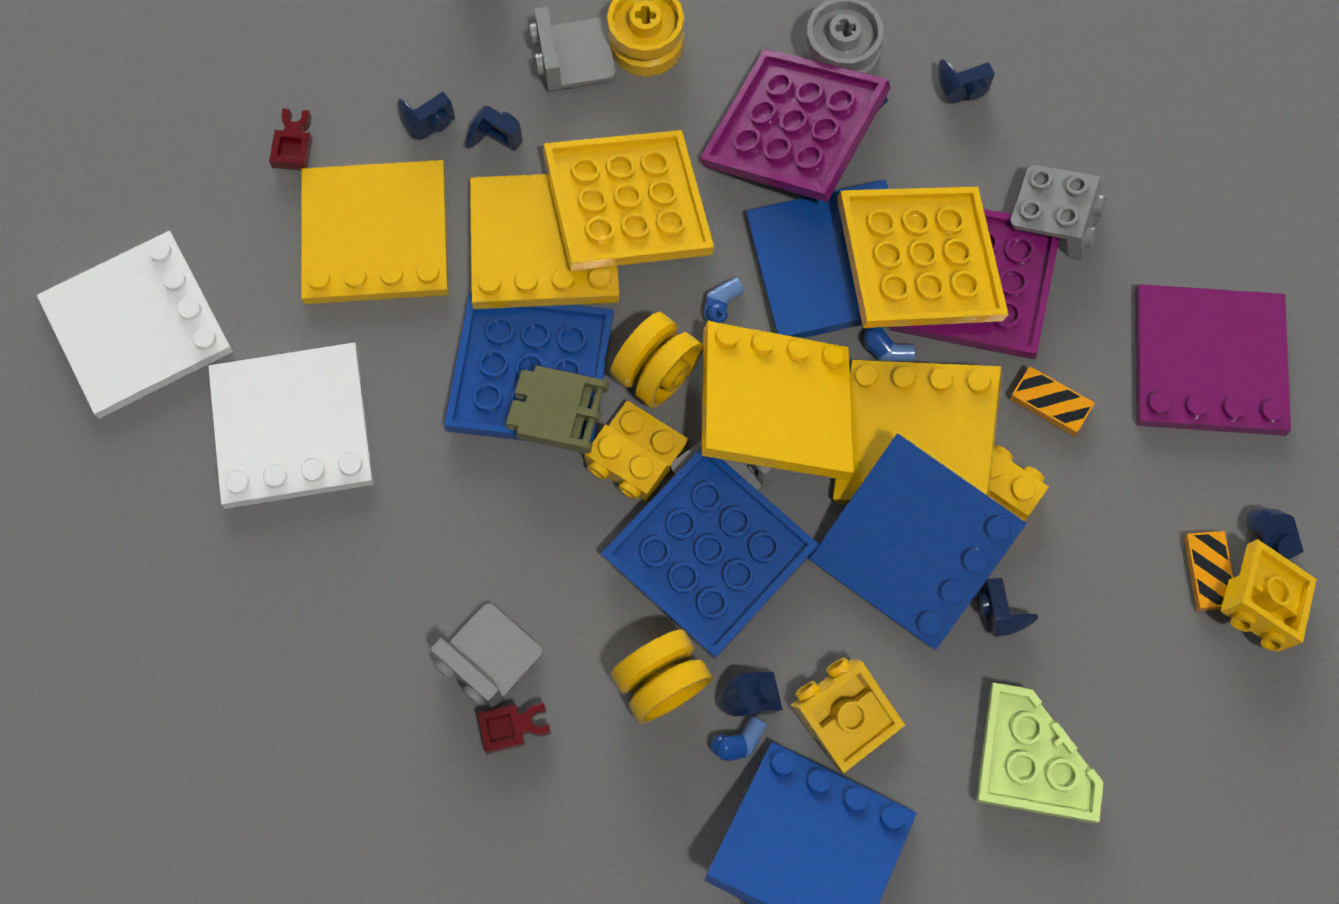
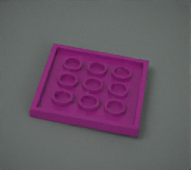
M764 49L704 150L700 160L704 167L828 202L891 89L889 81L885 78Z
M984 209L1009 314L1006 319L1000 322L890 327V331L1036 359L1060 238L1015 230L1011 225L1013 214Z
M1138 284L1135 289L1137 426L1287 436L1291 431L1285 294Z

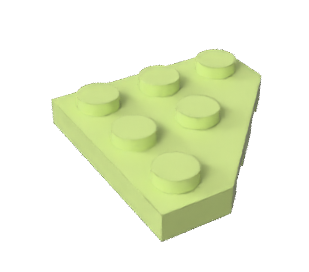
M993 682L990 686L976 802L1087 823H1099L1103 781L1094 769L1091 770L1077 752L1078 748L1059 723L1054 722L1041 705L1043 702L1033 689Z

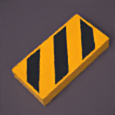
M1029 366L1009 399L1074 437L1095 402Z
M1225 531L1186 534L1183 538L1196 611L1221 610L1228 580L1233 578Z

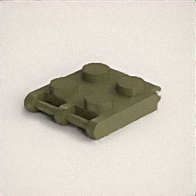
M536 366L534 372L521 370L515 390V398L525 402L512 401L506 421V428L517 431V438L581 453H591L593 444L590 442L594 424L600 420L601 413L598 412L602 394L607 392L609 383L602 379ZM595 391L591 409H588L591 403L592 392ZM584 421H587L583 439L581 440Z

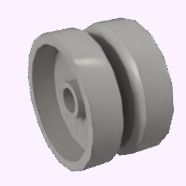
M862 0L824 1L813 10L808 19L804 59L873 75L878 66L884 33V25L879 13L870 4Z

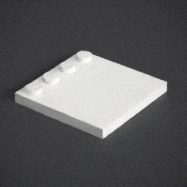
M170 230L37 294L85 397L98 419L233 352Z
M355 342L208 365L220 498L224 509L374 485L358 347Z

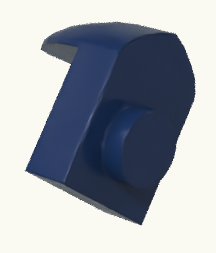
M944 59L939 61L938 66L940 85L947 100L953 104L966 99L976 100L983 97L989 92L995 74L989 62L956 73L951 64Z
M443 91L414 110L406 101L401 98L398 99V110L401 120L406 129L416 139H425L434 132L443 131L455 119L451 100Z
M483 106L470 124L465 146L468 149L472 148L487 135L515 152L523 142L520 124L513 115L507 112L500 113L490 106Z
M1272 508L1250 511L1247 523L1254 532L1256 540H1260L1288 560L1304 552L1293 516Z
M1002 577L987 579L980 589L981 592L977 593L979 612L981 616L986 615L990 633L994 637L1019 632L1038 619L1037 614L1010 615Z
M774 672L743 673L732 678L722 689L716 706L724 713L734 717L774 714L783 710Z

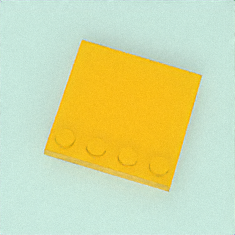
M682 130L543 144V156L570 271L713 254L714 244Z
M444 160L301 168V299L304 304L449 295Z
M548 174L470 177L473 309L619 303L618 266L570 271Z
M978 186L840 191L837 202L863 328L1000 322L1006 319L1009 314Z
M707 321L703 329L702 456L849 480L854 473L849 347Z
M852 360L850 393L854 473L849 480H835L833 495L835 504L847 505L897 433L989 496L1002 380L1001 366Z

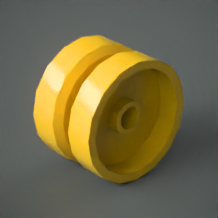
M613 0L610 3L607 14L608 38L612 56L617 65L630 74L644 77L659 75L671 69L680 59L684 46V14L679 0Z
M660 311L652 314L635 329L620 348L610 369L611 376L624 387L631 388L636 386V397L654 409L667 401L680 388L693 371L703 352V344L687 332L677 335L678 324Z
M685 630L669 632L647 643L622 660L610 673L621 694L635 693L629 702V708L639 724L648 723L673 711L699 694L713 681V676L703 660H689L694 652V645Z

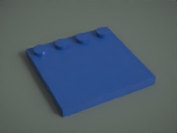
M886 179L835 190L828 202L804 197L746 211L776 334L807 338L862 325L837 197L841 190L889 189Z
M469 293L444 424L446 432L521 440L517 438V431L506 428V421L512 401L525 402L515 398V390L521 370L534 372L536 366L604 380L614 309L580 305L473 309L472 293ZM595 391L592 392L591 403L588 409H591ZM584 421L581 440L583 439L587 421ZM595 423L593 427L592 435L590 438L591 443L594 441L596 436L597 423Z
M897 433L809 560L936 650L1026 526L1027 522Z
M701 447L601 553V556L678 627L685 630L686 634L710 656L716 659L810 557L819 544L724 460L702 456Z
M771 742L704 881L749 904H879L917 813Z

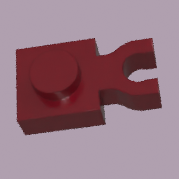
M283 108L281 118L284 123V130H274L269 159L271 167L293 170L308 168L312 137L310 132L306 131L311 125L312 116L310 111L302 110L301 119L293 122L291 121L292 114L290 109Z
M516 704L477 713L486 755L525 746L523 735L532 734L538 737L551 735L549 724L541 727L533 724V718L536 715L547 713L545 704L533 705L522 714L518 713Z

